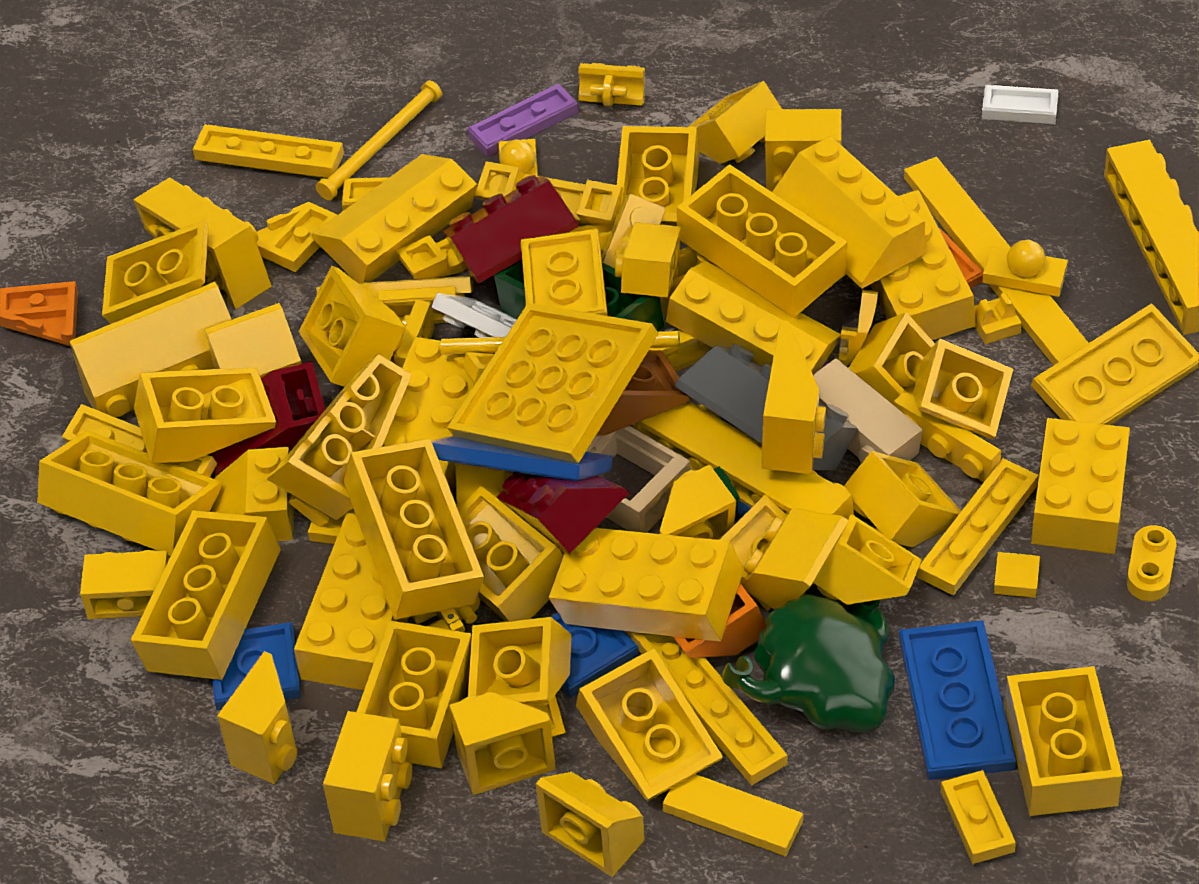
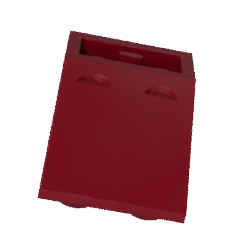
M312 361L273 370L261 378L276 420L275 428L212 452L211 456L217 462L215 467L216 476L247 450L288 447L290 452L325 411Z

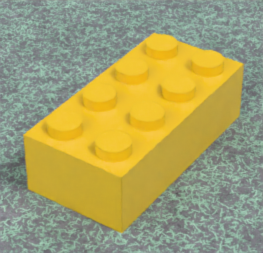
M730 164L677 206V227H681L680 241L793 318L846 274L847 241Z
M915 190L898 196L925 220V255L870 284L873 291H878L877 300L886 318L890 319L907 312L931 340L975 327L974 295L920 191Z
M425 439L351 452L344 484L394 619L475 604L484 575L431 440Z
M192 511L131 638V642L146 671L223 680L281 551V547L267 517Z
M595 528L570 554L564 553L549 599L565 624L721 642L744 567L730 541Z

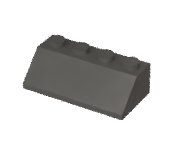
M733 344L732 347L714 346L677 380L675 387L762 443L763 413L772 366L769 364L761 366L752 360L754 354L740 345ZM830 404L826 406L824 431L817 432L825 434L822 459L814 458L812 470H836L859 429L847 421L849 415L846 412Z

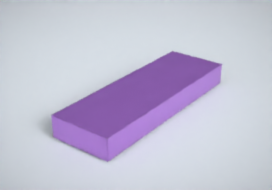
M558 83L468 127V138L488 158L499 152V141L526 139L579 113L578 102Z

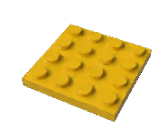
M527 303L447 429L454 437L579 463L659 333L652 323Z

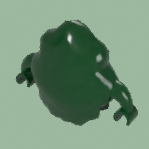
M805 594L798 599L788 601L783 607L776 608L769 613L766 618V629L761 631L758 637L759 645L756 648L754 658L755 662L764 672L763 681L753 679L750 676L753 663L747 656L739 657L736 669L731 663H727L723 671L722 680L728 687L733 689L740 688L747 696L760 703L779 704L802 713L815 727L824 730L842 729L860 734L873 732L886 719L887 702L894 691L895 675L882 659L883 646L887 643L889 637V626L885 616L878 608L880 600L851 604L849 613L837 601L820 598L812 594Z

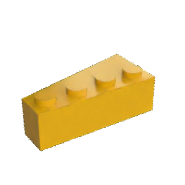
M170 177L133 199L144 229L154 238L203 220L207 222L208 238L205 276L208 278L206 280L207 285L215 282L219 290L223 289L226 291L228 296L227 302L235 310L272 287L256 243L259 239L258 234L248 221L243 222L233 216L228 209L223 210L213 204L208 197L203 198L193 192L189 186H183Z
M376 355L353 376L267 480L331 518L338 520L353 508L344 484L351 452L382 447L412 374L383 356Z

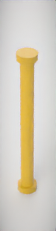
M426 81L421 86V92L328 179L323 178L316 184V190L319 195L331 201L337 195V189L344 184V179L354 175L430 102H437L442 97L440 87L433 81Z

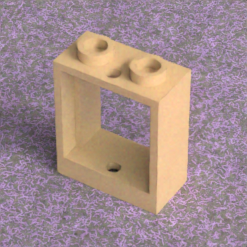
M630 426L607 435H596L586 451L612 455L613 457L619 454L655 475L631 501L624 498L606 517L628 531L647 533L665 514L664 506L668 503L674 481L678 480L685 472L691 470L688 459Z

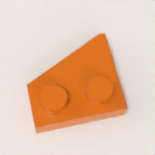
M76 281L0 288L1 327L71 346L69 341L76 338L78 289Z

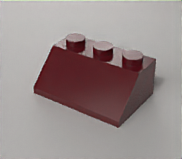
M536 175L528 176L520 180L515 185L517 189L505 196L502 193L494 195L483 202V209L472 215L469 212L463 213L449 222L451 227L444 230L443 233L463 270L478 283L521 260V240L564 234L579 227L577 220L550 180L542 175L536 177Z
M515 472L503 483V490L496 498L554 543L559 549L570 554L629 493L624 487L599 476L572 481Z

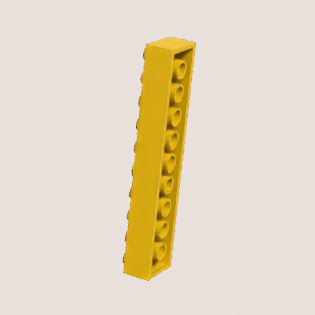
M414 337L402 368L411 373L412 376L382 447L425 439L434 441L453 436L447 427L475 385L463 368L465 354L442 355L441 341ZM439 460L453 495L456 487L455 462ZM354 508L350 509L345 515L294 647V653L301 680L364 690L388 621L407 623L409 617L394 619Z

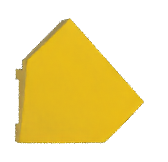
M862 291L858 328H842L839 361L846 367L855 358L868 335L876 309L878 291Z

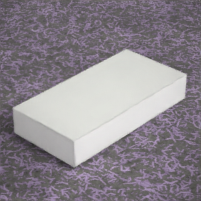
M985 85L982 119L1055 124L1058 90Z

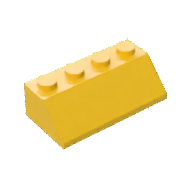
M831 136L800 151L772 192L848 242L846 274L862 289L925 255V220Z
M421 154L313 232L312 238L357 283L372 282L400 261L396 250L428 235L432 237L446 227L452 219L470 209L477 183L452 159Z
M706 260L689 269L669 298L665 321L712 348L714 346L732 347L733 344L740 345L754 354L752 360L761 366L764 364L772 366L780 320L789 321L813 375L822 368L841 339V334L801 312L793 318L735 277Z
M212 282L69 341L84 393L93 409L115 418L133 411L140 373L214 369L205 329L232 320L217 284Z
M86 430L39 461L37 503L54 509L59 514L69 515L84 521L92 527L101 528L119 535L124 540L139 543L155 551L167 550L168 555L171 556L192 511L210 512L221 490V482L171 462L151 463L148 453Z

